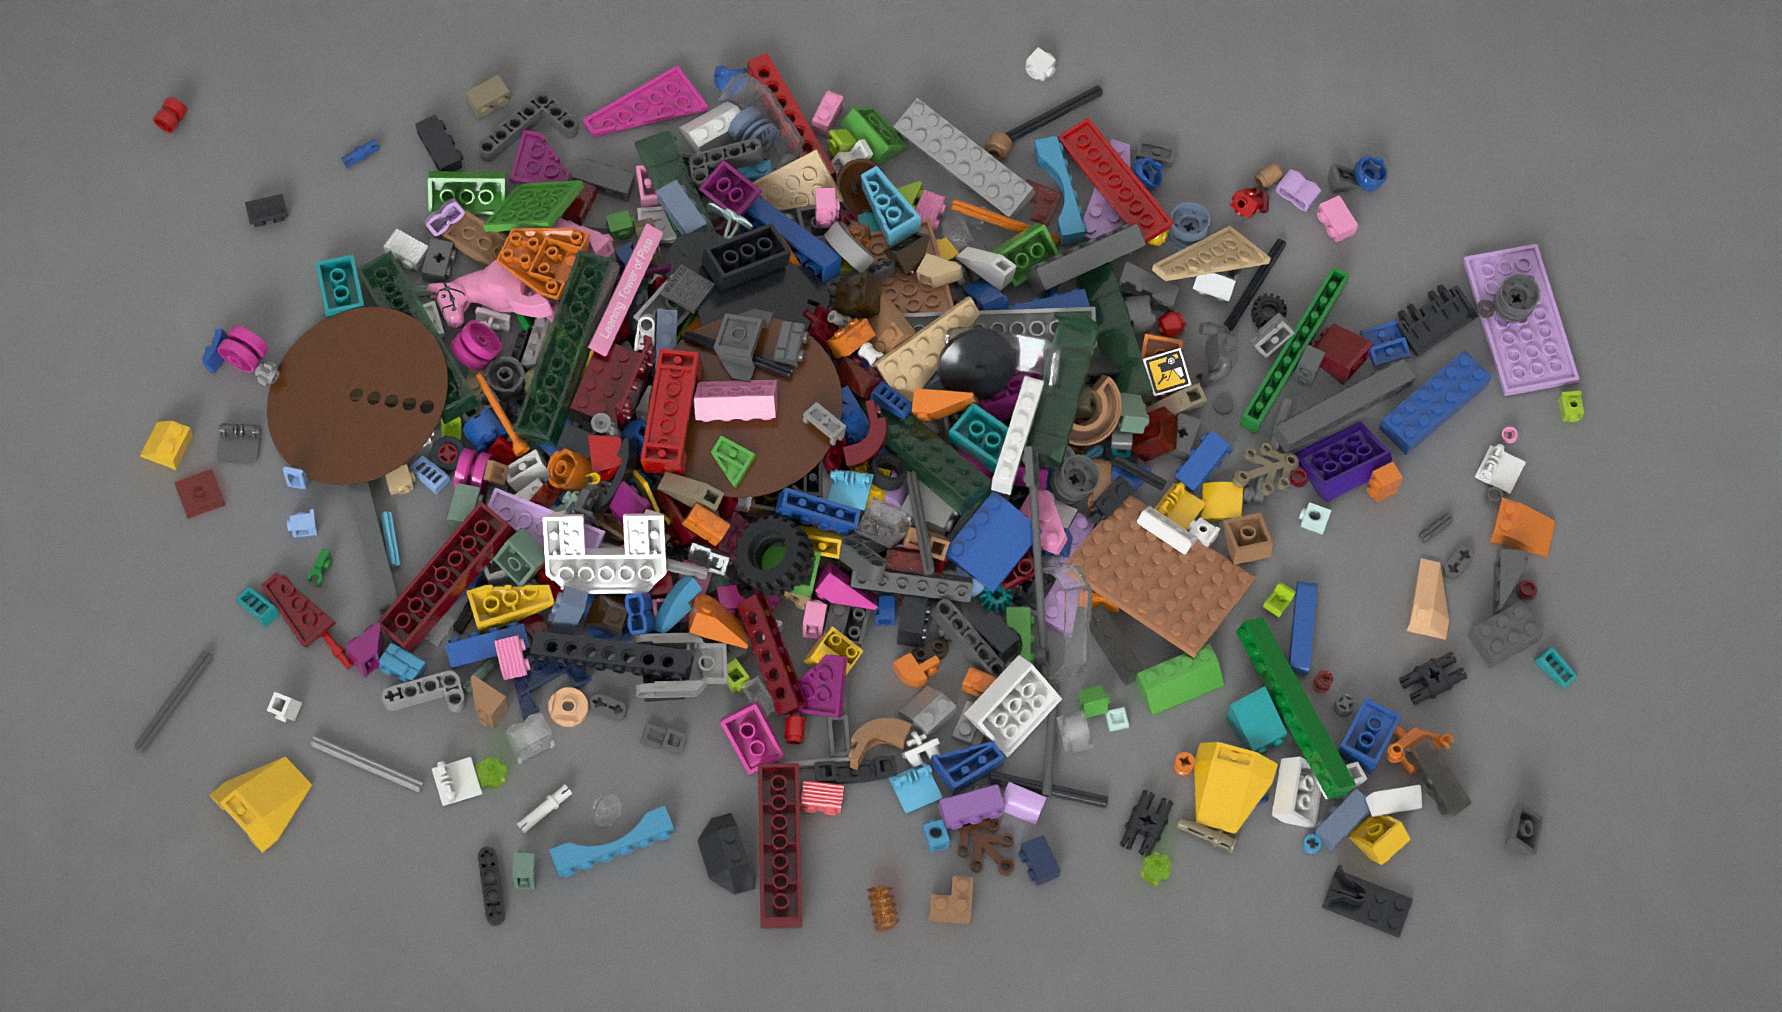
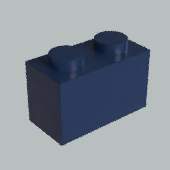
M1044 835L1021 844L1020 852H1018L1022 863L1026 862L1029 879L1034 881L1036 886L1059 877V866Z

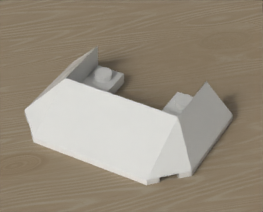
M648 509L643 514H624L625 548H586L584 514H566V510L544 515L543 534L546 576L561 586L562 590L565 586L589 592L588 594L649 592L667 573L664 514Z

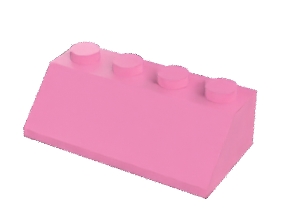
M777 380L700 382L697 385L694 396L696 420L709 422L716 419H721L722 421H730L732 419L748 421L753 418H761L762 420L776 418Z

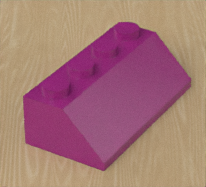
M1045 359L1015 370L1010 382L999 393L987 399L979 400L981 408L999 421L1011 418L1025 376L1044 381L1042 395L1037 408L1061 400V393L1048 360Z

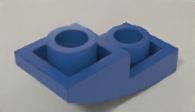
M223 328L215 329V335L212 339L213 346L205 347L202 357L203 365L211 373H215L224 361V358L217 350L224 339H228L227 333Z

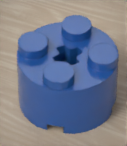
M494 409L479 412L481 416L476 419L473 416L463 427L466 438L477 454L487 452L498 436L504 439L509 436Z

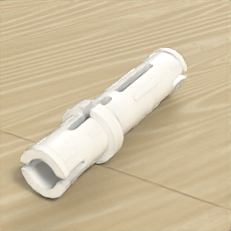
M564 784L554 794L548 795L543 803L517 823L518 827L524 826L522 831L526 833L553 809H558L559 804L572 795L570 789L566 791L568 787Z

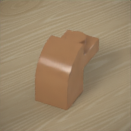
M908 525L902 544L903 546L919 550L916 528ZM927 529L932 557L944 560L950 541L944 535Z

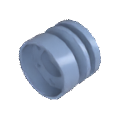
M748 107L737 114L728 128V135L735 143L756 138L760 140L766 153L775 144L779 130L770 120L766 119L759 109Z
M1185 202L1173 209L1171 220L1174 224L1169 229L1168 237L1175 249L1181 251L1208 237L1210 215L1204 206L1195 202Z

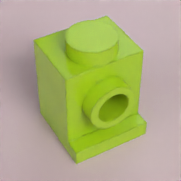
M1581 390L1562 392L1558 399L1562 421H1579L1584 415Z
M734 659L727 664V686L732 693L736 691L741 693L748 688L750 677L738 660ZM733 678H738L739 680H737L736 682H733L732 679H733Z

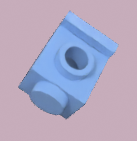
M310 509V513L298 512L295 515H290V519H287L288 531H292L293 538L317 535L314 509Z

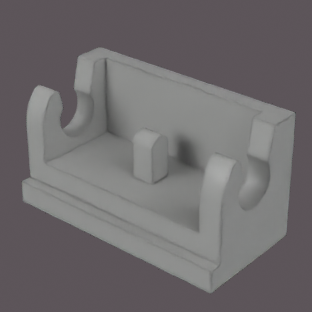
M816 402L803 413V422L808 424L810 421L831 438L830 444L833 446L836 444L837 439L841 441L844 438L846 425Z

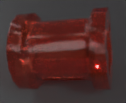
M1327 670L1319 671L1313 681L1314 690L1321 694L1328 692L1333 682V675Z

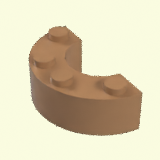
M1102 375L1090 389L1095 396L1096 409L1089 420L1080 424L1064 420L1052 435L1064 442L1080 446L1098 443L1109 436L1118 424L1122 410L1120 392L1114 381L1109 376Z

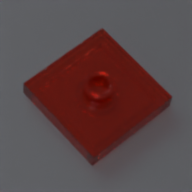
M212 469L174 482L188 519L225 506Z

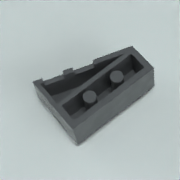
M1126 261L1116 298L1149 295L1151 309L1168 313L1174 308L1180 287Z

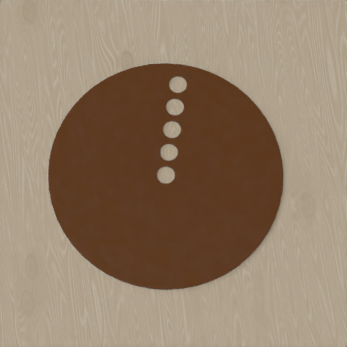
M362 307L335 314L319 322L303 334L280 362L277 369L280 372L279 377L274 384H271L268 395V427L280 455L291 467L305 471L310 479L333 485H353L385 476L410 460L423 447L441 418L448 391V372L444 354L434 336L424 325L400 311L382 307ZM355 389H361L364 392L363 398L357 402L352 401L350 398L351 393ZM373 392H379L381 394L379 403L375 405L369 404V395ZM397 395L399 398L398 404L392 408L387 407L385 404L387 397ZM407 398H414L416 400L415 408L410 411L403 408L404 401ZM425 401H432L434 403L433 410L428 414L422 413L421 405Z
M772 318L769 328H762L754 351L755 355L774 361L773 356L783 320ZM723 319L708 323L693 332L716 340ZM809 335L807 344L804 343L802 350H805L803 362L800 361L797 368L791 367L794 371L791 379L755 367L751 380H777L776 418L770 420L753 418L748 421L741 419L722 421L721 419L703 422L696 420L693 402L684 447L688 458L685 476L683 477L706 483L723 492V496L748 498L782 490L796 483L817 466L831 447V438L810 421L808 424L804 423L803 413L817 402L838 420H841L842 390L834 364L822 346ZM684 339L672 349L699 352L703 363L700 382L741 381L730 377L716 352L685 342ZM695 382L694 393H693V400H694V396H695V392H696V388H697L698 382ZM652 384L651 391H650V396H649V407H650V401H651V395H652L653 384ZM720 436L729 439L756 455L737 488L733 487L711 454Z

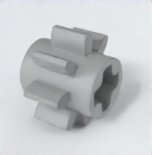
M269 360L267 363H260L255 371L258 383L264 386L270 383L274 384L280 374L276 367L277 364Z

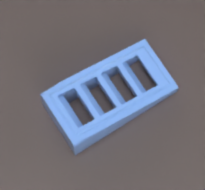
M423 455L408 468L409 471L413 470L414 475L436 495L450 483V477ZM422 462L425 464L419 471L416 470ZM427 468H430V470L427 471L424 475L421 474V473H423ZM434 472L435 474L428 479L427 477ZM439 476L440 479L433 483V481Z
M291 467L283 468L288 487L307 490L310 478L307 477L308 474L305 471Z

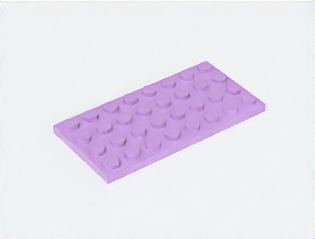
M1532 244L1464 257L1463 263L1504 396L1578 383L1580 380L1538 245ZM1525 274L1538 284L1540 299L1527 319L1518 323L1507 322L1496 314L1493 307V299L1502 282L1508 276Z

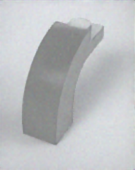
M836 221L824 234L830 245L860 273L864 272L875 260L873 254L849 233L847 225L842 221Z

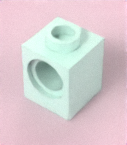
M1309 502L1307 509L1303 508L1299 519L1302 520L1300 527L1323 535L1331 510ZM1314 515L1318 518V520H1313L1310 518V516Z

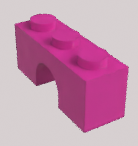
M736 585L717 587L714 593V598L734 616L739 614L737 603L747 599L739 595ZM753 588L754 595L761 594ZM776 594L773 596L767 595L771 609L774 611L779 605V596Z

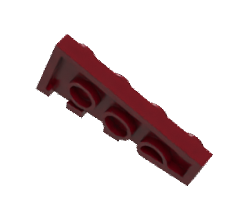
M279 573L273 574L261 584L303 647L307 648L337 623Z

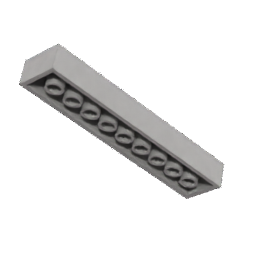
M1095 307L979 311L980 315L968 329H990L996 331L1009 341L1013 350L1097 346ZM945 312L901 314L917 333Z

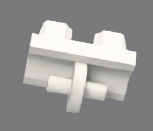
M482 305L481 308H476L475 321L484 323L492 330L509 332L511 312H496L485 305Z
M914 731L911 733L912 739L906 741L908 747L914 744L916 747L901 753L903 759H907L913 768L923 763L919 755L920 752L925 751L929 760H931L932 755H940L937 746L940 743L938 738L921 743V741L927 739L925 733L918 736Z

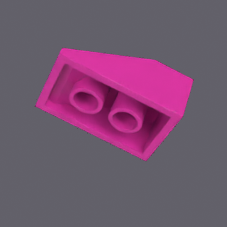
M829 561L817 574L814 583L815 594L823 601L827 599L831 603L876 610L878 607L876 595L868 589L851 587L850 576Z
M758 699L721 718L720 723L748 775L758 771V764L773 763L785 757L769 719Z

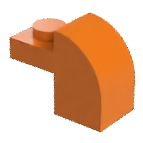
M911 652L893 662V670L898 678L910 687H923L927 685V675L929 677L933 676L940 667V660L936 655L919 665Z

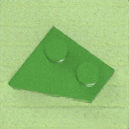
M720 436L711 451L712 456L735 488H737L756 457L755 453L723 436Z

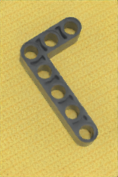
M539 91L479 142L480 157L486 162L495 160L521 137L523 129L530 130L543 118L565 138H574L578 134L577 119L550 93Z
M900 517L842 538L839 559L869 582H882L886 560L877 553L901 545L908 524L900 522Z

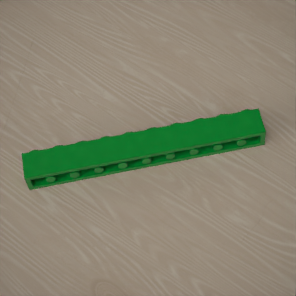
M1334 266L1332 267L1294 329L1295 334L1288 339L1244 411L1240 426L1257 434L1296 370L1307 345L1312 343L1345 289L1350 277L1348 273Z
M1263 617L1245 620L1236 630V634L1321 785L1322 790L1328 799L1347 795L1356 783Z

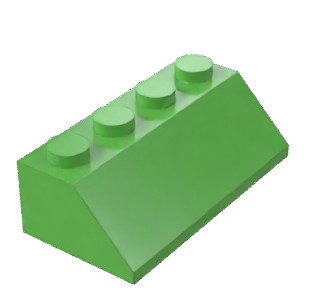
M429 171V215L434 211L440 210L446 201L453 198L456 199L464 211L467 210L473 215H492L507 195L506 172Z
M1210 643L1204 645L1195 658L1187 653L1137 673L1135 683L1152 716L1225 685L1218 659Z

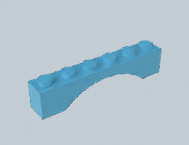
M1057 136L1037 139L1034 142V153L1038 166L1053 177L1063 196L1064 206L1057 223V232L1061 245L1084 241L1085 233H1087V226L1081 220L1082 209L1076 203L1078 201L1077 192L1071 186L1073 185V179L1071 174L1067 172V159H1063V145L1058 142Z
M663 806L645 813L642 820L631 832L612 843L599 846H582L568 842L549 849L550 857L558 877L563 876L566 878L574 875L575 871L580 869L588 870L594 867V864L601 861L603 863L609 862L614 859V856L630 854L635 848H646L656 840H667L674 834V827L666 807Z

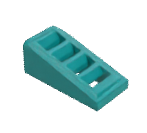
M250 586L235 599L240 606L265 627H268L280 614L272 603ZM251 595H253V597H252L247 603H245V601H246Z
M1553 646L1546 648L1534 659V662L1562 689H1565L1578 677ZM1549 656L1551 659L1546 661L1545 659ZM1555 662L1556 665L1552 668L1551 664ZM1561 667L1563 670L1557 674L1556 671ZM1567 673L1569 676L1563 681L1561 677Z

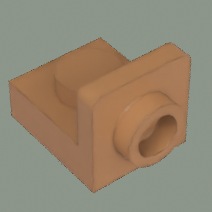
M488 460L483 479L487 480L490 484L505 485L509 466Z

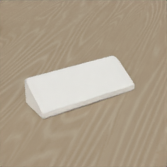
M1151 506L1143 510L1137 520L1139 525L1183 554H1186L1198 540L1196 536Z
M1421 785L1371 793L1365 799L1372 817L1421 809Z

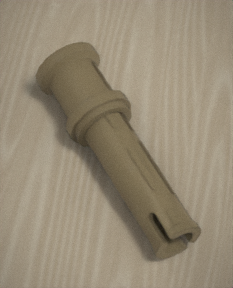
M1181 816L1177 825L1178 829L1212 843L1213 847L1223 848L1229 851L1231 855L1239 840L1238 837L1233 838L1224 834L1222 830L1214 831Z

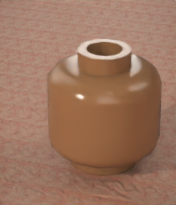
M993 133L985 145V151L995 159L1003 160L1012 148V141L1004 133Z

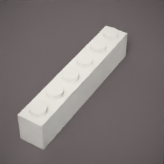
M1024 377L993 476L991 490L1011 495L1022 459V452L1026 446L1044 385L1042 380Z

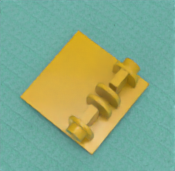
M1182 482L1178 484L1173 483L1154 509L1187 530L1190 523L1195 520L1206 503L1184 489L1186 486Z

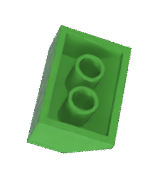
M873 106L852 108L840 124L850 132L857 142L865 139L873 153L869 160L876 164L888 162L908 147L906 142Z

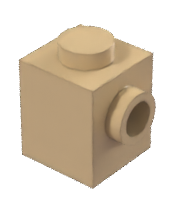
M407 464L385 475L390 495L406 494L414 489L412 482L416 481L413 470L409 471Z

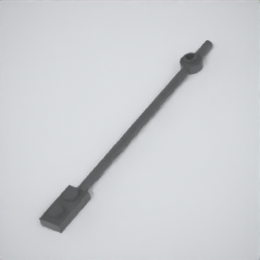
M1028 446L1024 447L1022 460L1025 463L1024 483H1026V487H1029L1038 622L1039 647L1034 653V660L1040 667L1041 675L1049 683L1050 651L1047 647L1037 490V487H1040L1038 447Z

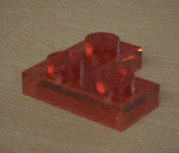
M1027 179L1026 183L1032 186L1036 192L1029 201L1036 204L1030 220L1045 224L1048 227L1062 197V193Z

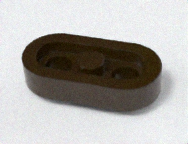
M935 638L915 647L911 654L920 665L935 655L939 660L945 658L948 654L949 645L946 640ZM941 645L942 649L938 650L935 646ZM923 653L924 657L920 658L917 654Z

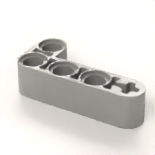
M445 671L388 687L382 692L383 705L389 711H396L445 697L447 706L452 712H461L466 705L459 676L454 671ZM448 680L455 681L453 685L445 684ZM430 685H434L436 687L432 691L426 690V688ZM409 691L416 692L414 696L406 695ZM454 698L461 699L459 703H451V700Z

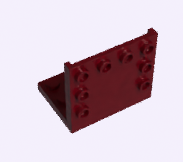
M644 335V348L641 353L612 343L606 356L594 351L570 406V410L593 418L597 413H605L612 422L624 430L626 424L632 420L641 392L651 369L655 365V345H653L652 337Z

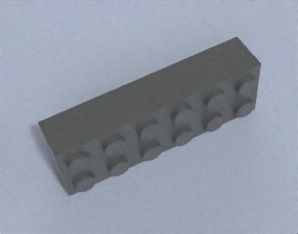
M1130 223L1086 241L1080 244V246L1078 245L1030 266L1031 271L1025 274L1033 293L1036 294L1145 246L1146 243L1138 225L1130 226Z

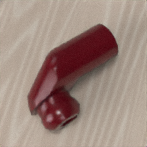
M1258 186L1253 187L1252 189L1257 192V196L1264 200L1259 208V212L1263 214L1268 213L1269 195Z

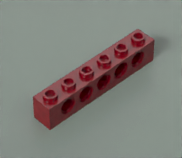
M755 594L737 603L739 616L744 622L745 632L752 643L753 653L758 659L760 672L764 675L767 690L771 694L774 702L773 706L778 715H790L808 706L767 595Z

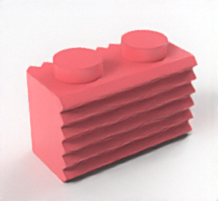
M804 780L800 809H804L807 813L822 811L826 815L831 816L837 813L840 814L844 785Z

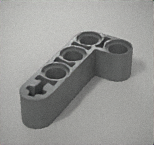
M756 138L697 152L689 159L691 177L697 190L701 192L699 190L701 185L723 160L734 169L762 162L766 154L760 140Z

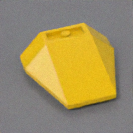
M1220 742L1200 743L1194 765L1196 823L1236 835L1272 785L1278 764L1257 752Z
M285 756L224 782L209 796L247 833L249 840L263 854L279 840L310 791L312 784Z

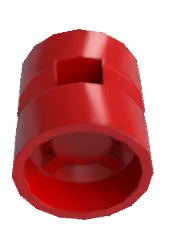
M167 97L161 106L162 110H158L153 117V122L160 129L168 133H174L179 126L178 120H183L188 109L179 100Z

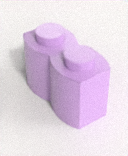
M1290 169L1277 185L1276 192L1284 199L1291 201L1300 210L1307 212L1319 197L1321 189L1317 183L1306 180L1301 172Z
M453 198L446 201L440 210L428 215L425 219V224L434 236H438L444 233L450 224L458 222L463 217L465 211L456 199Z

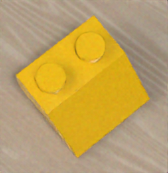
M175 421L157 422L140 457L177 470L193 439L191 428Z
M1371 814L1348 835L1349 839L1370 860L1380 865L1387 862L1411 840L1402 822L1388 815L1372 817Z

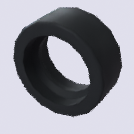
M890 453L876 455L868 470V474L874 475L873 485L886 491L899 489L903 485L908 472L906 463L898 456ZM878 467L890 468L898 476H886L879 471Z

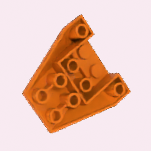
M574 228L511 229L496 259V263L538 294L559 300L571 293L586 263L590 234Z

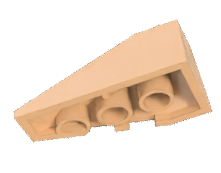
M1421 558L1407 631L1446 640L1450 620L1440 562Z

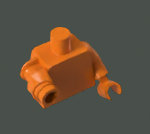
M1399 725L1392 734L1398 741L1388 747L1387 759L1391 763L1400 762L1407 774L1411 776L1438 754L1441 749L1440 745H1443L1444 749L1448 750L1450 748L1448 742L1454 743V740L1450 734L1440 735L1414 727L1407 733Z

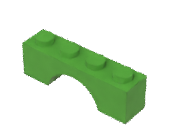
M1006 607L1005 624L1009 628H1014L1019 634L1020 656L1034 664V652H1031V645H1034V633H1031V626H1034V614H1030V607ZM1013 661L1007 663V664H1006V668H1007Z

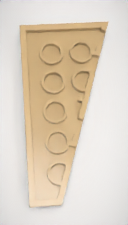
M818 149L752 182L763 191L759 196L778 210L815 205L816 188H835V198H839V202L844 201Z
M1228 226L1155 263L1152 271L1163 280L1170 281L1269 264L1271 258L1234 228Z
M965 298L876 361L874 364L885 383L910 402H913L914 388L923 389L937 371L938 358L945 345L958 334L967 331L980 315L972 298Z

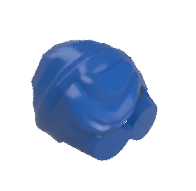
M721 65L716 66L714 70V84L719 90L727 93H738L745 89L748 81L746 68L732 71L726 69V66Z
M1365 156L1355 164L1356 181L1363 190L1371 192L1380 188L1385 183L1387 169L1382 158ZM1370 161H1372L1376 165H1380L1381 168H1377Z
M1146 157L1137 159L1132 164L1131 169L1149 192L1161 185L1163 177L1161 163ZM1149 163L1151 164L1152 168L1157 171V173H1154L1151 170Z

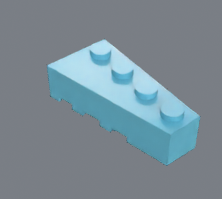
M877 166L861 175L863 192L889 248L921 230L920 215Z

